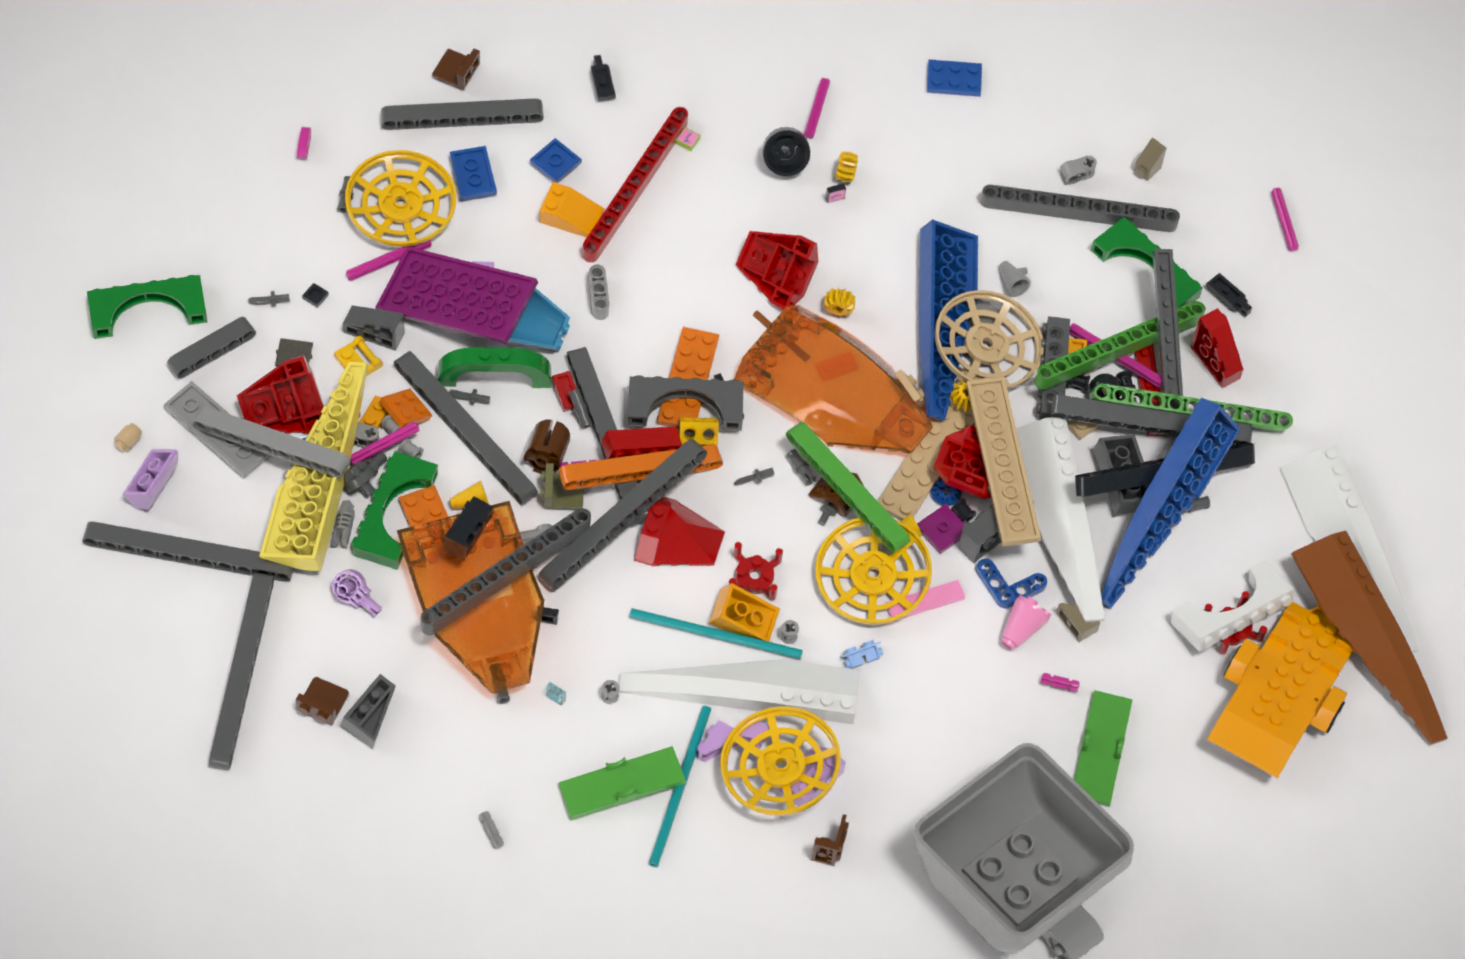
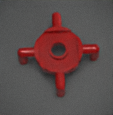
M736 542L733 555L739 564L736 568V579H729V584L732 583L755 594L765 593L770 600H775L778 587L773 584L775 575L773 568L782 562L783 550L777 548L774 559L768 562L760 555L745 558L741 553L742 543ZM757 572L760 577L753 579L750 577V574Z
M1242 592L1236 608L1248 601L1249 592ZM1206 604L1203 611L1211 612L1213 606ZM1225 607L1220 612L1230 611L1236 608ZM1251 624L1242 631H1238L1228 638L1221 640L1222 644L1219 652L1226 654L1229 645L1236 646L1243 643L1246 638L1261 642L1264 640L1268 629L1266 626H1261L1257 633L1252 631L1253 624Z

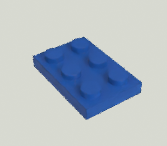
M928 60L927 93L981 96L982 63Z
M486 146L450 151V159L461 201L497 195Z

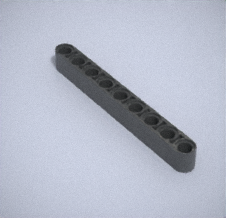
M536 98L391 105L381 109L382 128L386 130L537 123L544 119L543 103L540 99Z

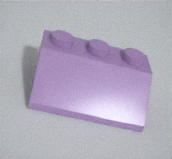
M151 449L122 494L136 509H149L153 506L156 497L164 489L165 483L173 475L174 469L178 465V451L176 449Z
M820 747L821 752L828 749V748ZM811 748L804 755V757L816 754L813 748ZM835 755L823 759V772L819 781L828 784L831 781L835 769ZM842 758L838 777L845 769L846 762ZM818 762L806 765L804 774L814 778ZM799 781L791 786L792 795L802 791L808 784ZM814 787L803 797L794 800V804L797 806L804 805L821 794L823 790ZM777 788L784 794L783 788Z

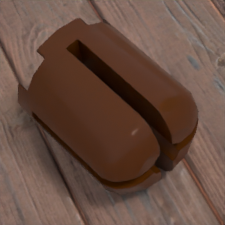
M551 419L542 420L535 425L523 457L524 463L527 461L529 465L534 467L533 471L542 474V471H546V463L554 464V471L559 470L570 442L569 429L563 423L556 421L552 432L553 420Z

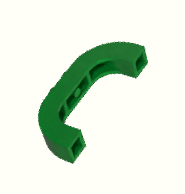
M461 348L445 354L438 362L437 380L444 387H456L457 377L466 372H518L532 379V388H551V364L549 360L543 355L527 349Z

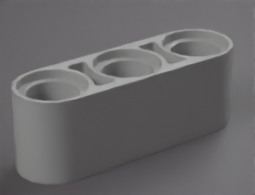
M595 264L589 269L591 307L593 316L598 320H603L609 315L606 270L602 265Z

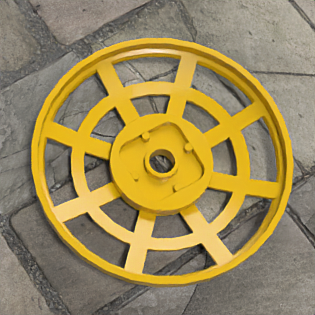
M393 150L376 154L365 160L355 169L346 186L345 204L350 220L368 238L389 246H414L433 239L448 226L456 208V189L449 173L434 159L419 152ZM409 159L422 164L417 172L406 169L394 170L392 160ZM380 162H385L386 172L377 175L370 182L361 177L370 167ZM427 168L434 169L446 182L447 187L437 190L433 183L424 176ZM396 176L413 177L411 183L398 182ZM389 177L390 184L383 190L375 187L377 183ZM420 181L429 188L431 193L421 194L417 188ZM355 183L365 188L362 196V207H351V193ZM370 192L379 197V205L368 206ZM450 193L451 207L447 218L437 216L440 205L439 197ZM398 200H404L406 203L404 205H398L396 202ZM434 200L432 214L422 210L424 202ZM381 212L386 219L380 225L370 213ZM354 214H365L368 221L377 228L375 233L371 234L357 222ZM417 217L427 220L414 229L410 222ZM393 222L403 223L405 231H396L388 228ZM432 222L442 225L436 231L423 238L417 239L415 233L427 228ZM384 233L397 236L407 235L410 241H391L380 237Z
M860 518L852 519L833 530L821 545L815 566L817 585L827 604L839 615L851 621L870 625L894 622L914 611L926 596L932 577V562L929 551L924 541L914 530L896 520L909 535L910 543L890 556L878 551V543L883 544V542L872 531L871 536L856 539L851 543L844 539L842 534L846 531L866 525ZM836 540L843 549L835 560L834 568L823 567L824 556L830 545ZM871 543V551L860 555L853 549L861 544ZM913 543L918 546L923 555L926 565L924 570H914L912 559L906 551ZM846 554L854 560L851 570L839 569ZM901 555L907 564L908 571H897L895 561ZM871 570H877L879 575L871 577L868 573ZM822 574L833 576L835 587L841 595L833 602L824 589ZM839 577L851 578L854 587L845 592ZM926 577L920 596L912 604L905 597L912 588L914 578ZM896 579H908L906 587L901 594L893 588ZM859 592L869 596V605L859 603L853 600L852 597ZM885 593L894 599L886 604L877 605V596ZM848 602L856 608L869 611L868 619L849 615L838 607ZM898 603L907 609L894 617L876 620V611L889 609Z
M780 706L758 711L741 721L731 731L724 743L720 765L724 783L730 794L739 803L757 813L782 816L804 811L814 806L828 794L835 784L840 771L841 754L837 738L824 720L804 709ZM793 716L807 720L801 731L787 727L777 728L775 717ZM764 719L768 720L770 730L758 734L750 742L740 736L751 725ZM814 725L827 735L832 748L821 752L817 742L809 736ZM789 734L797 736V739L793 744L780 742L779 735ZM768 737L772 738L773 744L767 746L763 751L755 747L760 741ZM804 741L813 748L816 754L804 757L803 752L800 750ZM734 742L744 748L740 758V770H728L727 768L728 756ZM750 753L758 757L757 768L746 769V762ZM835 755V769L829 784L819 781L823 772V759ZM779 762L787 763L784 768L776 767ZM818 762L814 778L804 774L806 765ZM760 775L765 783L757 790L751 784L748 777ZM729 778H742L747 789L754 794L748 802L736 793ZM799 781L808 784L802 791L792 795L791 786ZM771 787L783 788L784 797H773L766 795ZM814 787L823 790L813 800L795 807L794 800L803 797ZM763 799L770 802H786L787 809L768 810L756 807L755 805Z

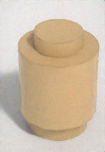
M133 423L126 425L114 437L115 447L120 451H129L141 438V429Z

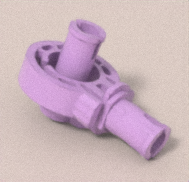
M347 569L334 577L332 591L339 601L352 604L355 608L362 605L374 617L379 614L383 607L370 597L372 590L367 587L366 580L360 572Z

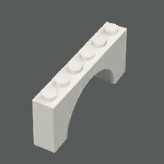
M1264 561L1249 569V583L1254 589V594L1244 605L1225 612H1207L1197 609L1186 602L1172 610L1171 624L1200 652L1228 638L1230 635L1242 631L1245 627L1257 623L1260 619L1272 615L1275 611L1289 606L1293 602L1294 589Z

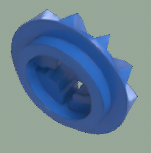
M942 479L935 481L934 486L931 488V496L935 502L940 505L946 504L950 506L959 501L961 491L948 486L950 492L945 497L943 490L947 485L944 484Z

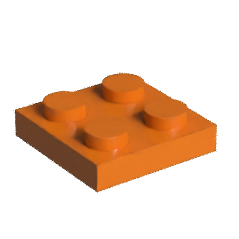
M410 388L384 396L379 402L400 428L412 422L419 424L428 421L432 417L430 411Z
M435 485L398 497L412 532L449 520Z

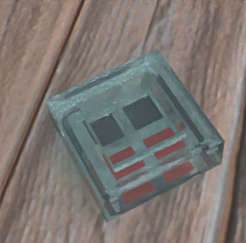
M549 682L546 686V697L559 705H563L566 701V691Z

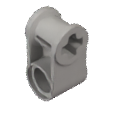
M1088 155L1066 161L1060 166V169L1067 184H1074L1092 178L1095 174L1097 161L1094 157Z
M358 422L353 446L364 448L369 445V442L372 444L380 439L377 427Z

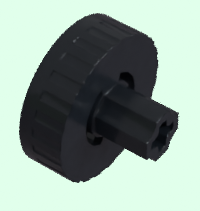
M780 127L769 133L763 143L764 162L777 175H796L809 162L810 146L805 135L798 129Z

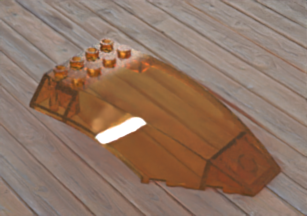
M800 305L786 306L742 357L734 380L744 381L745 390L773 404L797 421L804 422L827 446L845 445L846 448L858 447L866 450L880 448L888 449L889 452L901 451L902 453H912L933 428L932 423L920 406L914 402L889 363L846 330Z
M510 501L491 505L494 507V514L465 561L444 551L443 543L446 533L460 514L397 530L407 567L423 612L524 545ZM531 569L433 634L491 694L530 683L545 601L533 570Z

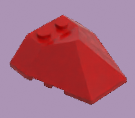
M749 231L735 265L757 286L760 292L764 293L771 304L789 311L804 297L818 265L817 243L801 235Z
M304 355L284 361L237 395L245 420L285 433H309L316 420L320 419L321 411L324 407L313 371Z
M663 496L649 508L640 534L634 561L650 566H659V564H671V566H677L678 564L714 566L725 531L677 500Z

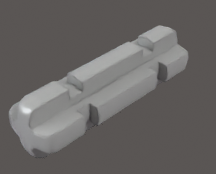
M488 811L479 814V819L484 825L483 827L491 840L493 848L498 849L504 845V841L499 835L500 833L491 819L490 813Z

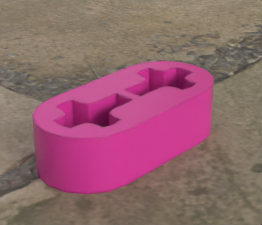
M301 127L297 158L307 159L311 141L310 127Z

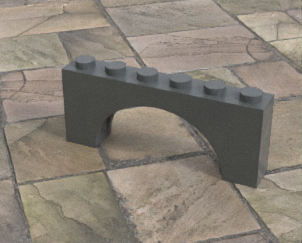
M630 376L627 426H647L650 414L660 404L676 398H691L704 402L713 408L721 419L723 430L742 431L744 381Z

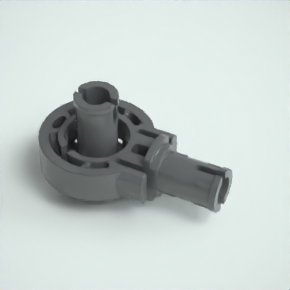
M379 452L371 460L359 461L349 467L344 475V486L347 490L351 492L360 488L365 497L370 496L375 488L368 480L378 474V469L387 461V456L383 452Z

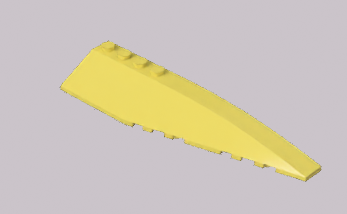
M349 362L338 381L339 385L336 390L332 391L330 401L327 406L323 407L322 415L319 420H316L306 441L341 452L351 458L364 393L367 363ZM294 463L292 469L288 470L285 475L286 480L283 484H280L277 490L259 557L300 570L322 571L345 483L344 475L347 471L345 470L341 478H335Z

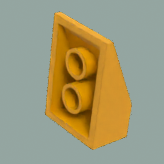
M552 182L540 209V223L587 238L602 216L604 208L571 187Z
M730 583L720 589L709 623L724 631L770 641L780 608Z

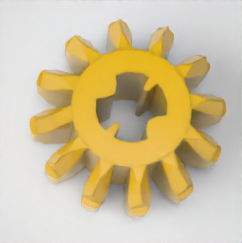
M848 151L840 153L835 172L836 179L842 182L853 181L858 163L857 154Z
M831 288L825 295L824 308L828 313H833L834 316H849L855 308V296L852 295L851 291H846V288Z
M961 380L959 385L955 384L951 392L952 403L957 405L958 410L964 408V412L968 409L972 411L966 386L967 383Z

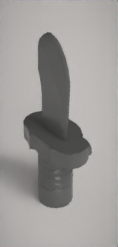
M271 291V296L250 297L248 301L252 304L272 302V307H275L277 302L290 301L289 294L275 295V291Z
M453 389L449 390V393L456 398L470 400V405H474L475 401L490 403V396L479 395L476 389H473L472 393Z
M773 467L762 471L754 469L755 474L737 479L734 485H741L757 479L758 483H761L762 478L775 475Z
M829 502L828 505L821 506L820 510L823 513L818 521L820 525L825 526L829 516L836 515L837 511L834 510L835 506L833 503Z

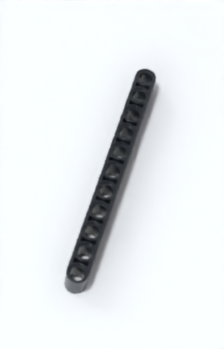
M1254 443L1231 445L1216 471L1254 464ZM1165 458L1075 475L1076 496H1091L1148 485L1152 482Z

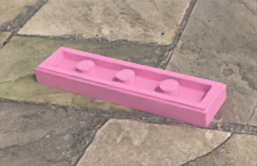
M956 580L928 589L923 601L905 617L964 600L965 594L959 581ZM922 591L907 595L905 598L913 604ZM898 603L889 608L888 612L891 617H894L907 609Z

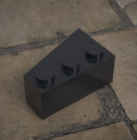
M475 496L470 501H467L462 509V513L457 516L443 539L444 551L465 561L492 518L494 507Z

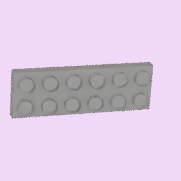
M193 381L164 404V408L243 478L271 456L198 430L193 425V421L203 406L229 413Z

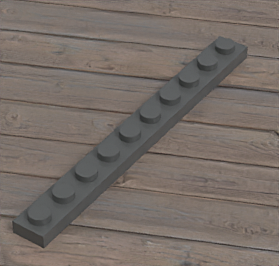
M1154 249L1152 252L1162 391L1167 394L1183 396L1173 249ZM1170 401V406L1176 409V404Z

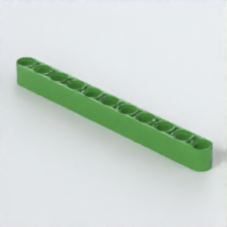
M1193 301L1177 308L1179 333L1198 324L1199 317L1203 316L1206 310L1203 303ZM1157 317L1041 365L1034 379L1035 386L1043 390L1159 342Z
M1099 384L1089 394L1091 400L1188 415L1192 414L1188 404L1195 407L1200 401L1199 398L1109 384ZM1097 390L1103 392V398L1097 395ZM1115 393H1119L1121 395V401L1116 399ZM1133 396L1139 397V404L1133 400ZM1152 398L1158 401V406L1152 404ZM1170 401L1176 404V409L1170 406ZM1212 401L1219 404L1224 410H1228L1234 422L1250 424L1255 429L1283 432L1293 424V418L1287 412ZM1243 413L1248 414L1249 421L1244 419ZM1261 415L1267 418V423L1261 420ZM1279 418L1285 421V426L1280 424Z

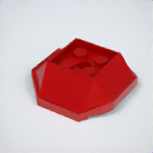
M970 425L961 431L947 435L933 469L938 473L945 485L982 500L990 499L991 494L976 427Z

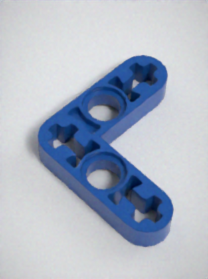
M984 558L977 564L976 572L997 605L1004 609L1012 607L1019 595L1027 599L1028 596L1033 597L1043 592L1047 586V577L1042 573H1035L1009 586L992 560ZM983 565H984V567H989L988 572H987L986 569H983V570H982V566H983ZM998 580L1001 585L993 587L990 581ZM1035 580H1037L1038 582H1042L1041 586L1039 584H1035ZM1024 587L1027 593L1019 594L1017 588ZM1002 596H1004L1005 598L1009 597V600H1002Z

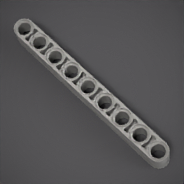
M203 406L193 421V425L202 432L335 478H341L351 462L350 458L341 452L210 407Z

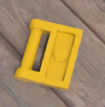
M357 336L351 343L334 352V357L344 370L349 362H364L355 351L357 348H360L371 362L367 367L366 376L383 366L381 359L373 354L365 344V339L362 336Z

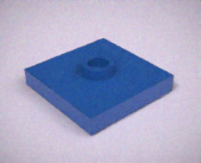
M554 138L530 159V163L550 180L558 183L582 163V159Z

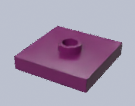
M946 504L917 523L921 534L940 554L960 541L961 530L965 525Z

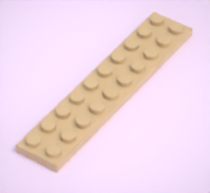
M964 368L962 373L967 375L968 370ZM975 375L973 379H974V380H982V379H991V378H990V377H985V378H984V377H980V376ZM958 377L953 386L955 384L959 385L962 379ZM951 394L946 419L941 421L931 418L878 500L892 517L900 521L910 513L915 517L931 492L935 481H938L940 476L933 469L945 437L954 432L961 431L970 425L973 426L975 423L970 409L964 412V408L958 410L957 405H953Z
M1005 378L967 381L966 386L1002 546L1040 542L1041 535Z

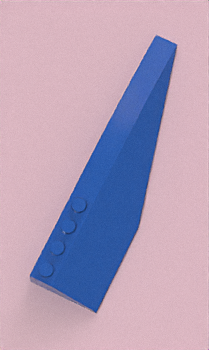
M932 219L920 228L919 346L927 416L944 421L950 404L949 397L954 388V379L957 378V375L948 368L938 352L935 343V325L940 312L952 298L962 293L978 290V236ZM967 301L954 306L947 312L946 316L955 322L961 315L969 312ZM971 318L963 321L959 326L969 331ZM943 322L939 332L941 346L950 347L949 335L951 328ZM955 333V346H964L965 338ZM946 355L950 362L958 368L960 364L954 355Z
M1201 397L1145 492L1125 532L1102 592V603L1107 608L1111 609L1125 592L1124 586L1133 582L1136 578V571L1139 568L1143 569L1145 567L1148 556H1153L1171 534V527L1180 523L1183 512L1185 510L1189 511L1192 508L1193 504L1191 502L1195 497L1199 499L1241 430L1219 404Z

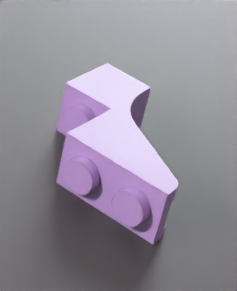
M720 720L717 721L715 726L711 725L707 732V739L705 741L702 740L697 748L699 752L698 760L706 762L720 755L727 737L734 728ZM759 721L743 731L740 736L750 742L758 734L770 729L768 725ZM766 739L760 741L755 747L760 749ZM734 742L732 748L738 746V744Z

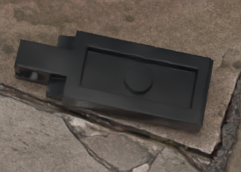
M601 55L593 56L594 66H591V75L597 100L616 99L609 65L603 64Z
M1218 273L1206 283L1205 287L1232 310L1238 311L1244 317L1251 313L1252 307L1248 304V300L1245 298L1246 295L1222 274Z

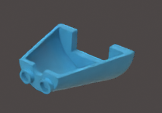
M535 288L508 343L559 351L563 344L561 336L562 334L566 335L570 328L568 324L570 317Z

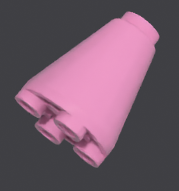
M1019 595L1015 599L1000 642L1010 650H1014L1015 647L1018 648L1049 621L1051 613L1044 608H1039L1037 606L1038 602L1029 596L1026 599Z

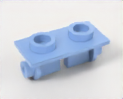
M874 640L862 643L863 648L856 649V646L846 649V654L840 656L846 657L844 661L846 668L850 667L852 669L864 664L862 656H865L866 662L879 659L883 655V651L877 647V644H880L881 641L874 643Z

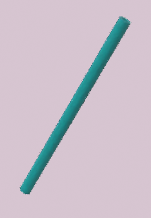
M634 608L631 609L629 616L630 618L801 659L803 653L801 649Z
M702 706L681 767L686 783L712 710L709 706ZM686 784L674 787L648 863L652 867H658Z

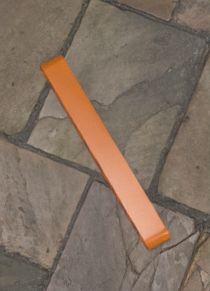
M702 446L707 450V456L690 473L720 468L723 465V460L718 446ZM676 450L568 464L559 468L558 473L565 490L638 481L646 478Z

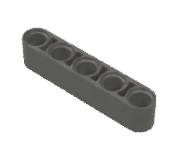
M240 317L174 354L168 359L167 364L177 378H184L248 342L256 335V330L246 317Z

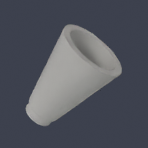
M1003 261L999 265L1000 272L1011 296H1020L1029 289L1031 281L1025 276L1028 273L1026 267L1016 268L1008 261Z

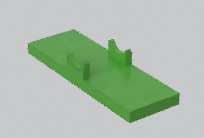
M1094 690L1074 780L1099 805L1110 807L1133 699Z
M671 746L627 761L623 757L618 762L606 763L605 768L558 782L570 819L573 820L686 784L674 748Z

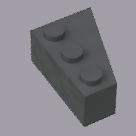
M352 305L343 322V331L354 337L362 336L368 342L396 351L405 334L404 313Z
M379 674L343 717L341 726L371 749L374 747L396 685Z

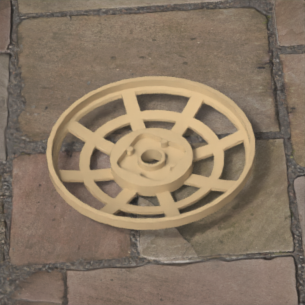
M985 290L962 293L952 298L944 306L936 321L934 333L938 352L948 368L965 382L968 380L974 381L975 375L984 378H1005V376L1018 369L1019 366L1029 368L1028 374L1015 383L1009 384L1005 378L1007 389H1011L1028 381L1040 366L1041 355H1043L1044 351L1041 330L1029 311L1008 296ZM974 299L999 302L1003 306L999 314L989 310H977ZM967 301L969 312L961 315L955 322L946 316L947 312L954 306ZM1010 308L1024 319L1030 328L1029 331L1020 333L1017 327L1006 318ZM979 316L991 317L995 321L993 324L981 323ZM972 318L974 326L969 331L959 326L963 321ZM942 322L951 328L949 335L950 347L941 346L939 332ZM1001 324H1005L1014 336L1007 337L1000 329ZM955 333L965 338L964 346H955ZM1034 337L1036 344L1034 363L1023 359L1025 353L1023 340ZM983 341L989 342L991 347H986ZM1018 343V357L1008 353L1009 344ZM968 353L974 360L972 365L969 366L964 362L959 354ZM946 355H954L959 364L968 370L967 375L960 372ZM1007 360L1014 363V365L1002 372L998 363ZM980 364L991 366L994 373L980 372L978 368Z

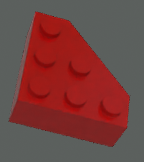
M1218 308L1199 317L1190 347L1221 388H1224L1239 380L1244 370L1228 319Z

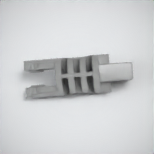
M350 500L343 501L340 511L337 513L331 540V546L333 547L339 545L341 536L342 544L344 546L349 544L355 516L354 505Z

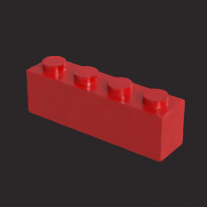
M676 426L607 430L601 440L606 459L677 450L682 446Z

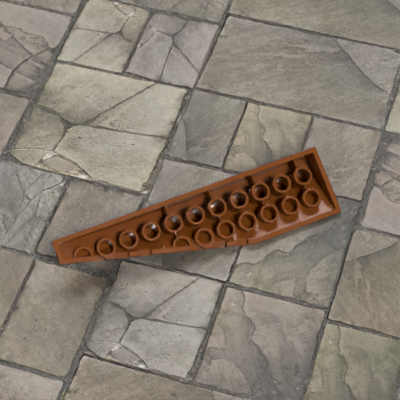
M1347 531L1328 535L1293 551L1291 555L1328 622L1338 628V634L1348 640L1352 645L1351 649L1353 652L1363 658L1362 663L1382 687H1387L1391 692L1390 696L1394 701L1397 700L1404 708L1402 711L1407 716L1412 717L1416 728L1431 745L1448 739L1431 693L1410 646Z

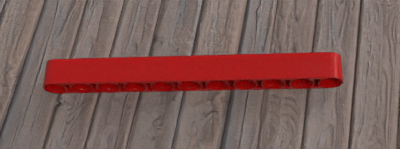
M684 107L673 109L585 239L582 257L586 262L592 263L598 260L676 144L677 137L687 127L688 111Z

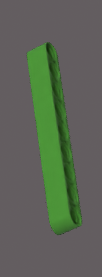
M804 422L798 423L786 432L789 442L891 552L896 553L910 543V537L907 532Z

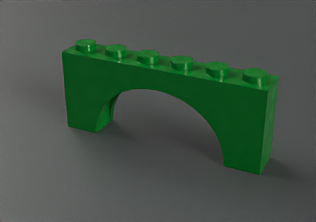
M1125 217L1093 240L1091 251L1103 262L1110 258L1127 256L1139 259L1150 265L1153 269L1152 251L1154 249H1161L1149 240L1145 233L1139 231L1133 222L1128 221ZM1173 260L1177 308L1199 299L1203 288L1198 281L1192 279L1186 270L1180 268Z
M188 275L180 278L172 277L166 280H152L146 283H132L125 286H112L111 288H97L87 291L94 339L112 337L113 328L119 316L127 309L145 302H162L176 307L185 315L189 325L207 323L200 275Z
M394 451L392 457H389L386 462V472L380 476L379 488H375L373 492V502L371 505L368 504L366 508V518L360 522L358 527L359 534L353 538L351 548H353V556L398 570L404 556V544L395 541L387 533L383 525L384 513L392 500L401 493L411 489L433 486L438 476V464Z

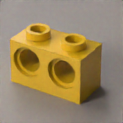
M680 417L679 437L682 444L690 439H694L697 443L702 444V446L718 445V418ZM687 429H692L695 431V433L692 436H686L684 434V432ZM707 429L714 432L710 437L704 436L703 433Z

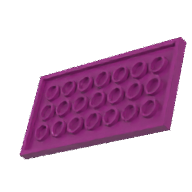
M407 246L375 308L404 313L405 319L507 345L538 281L533 277Z

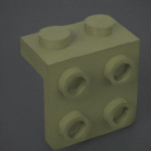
M546 463V471H542L541 482H545V487H541V499H544V508H583L584 488L565 490L559 473H554V464Z

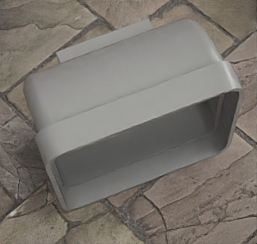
M1023 743L1015 747L921 818L916 824L914 839L915 847L921 856L924 868L934 888L992 948L1004 953H1017L1042 935L1058 959H1079L1087 954L1091 948L1103 941L1104 934L1101 927L1081 905L1129 867L1132 862L1134 849L1133 840L1128 832L1043 749L1031 743Z

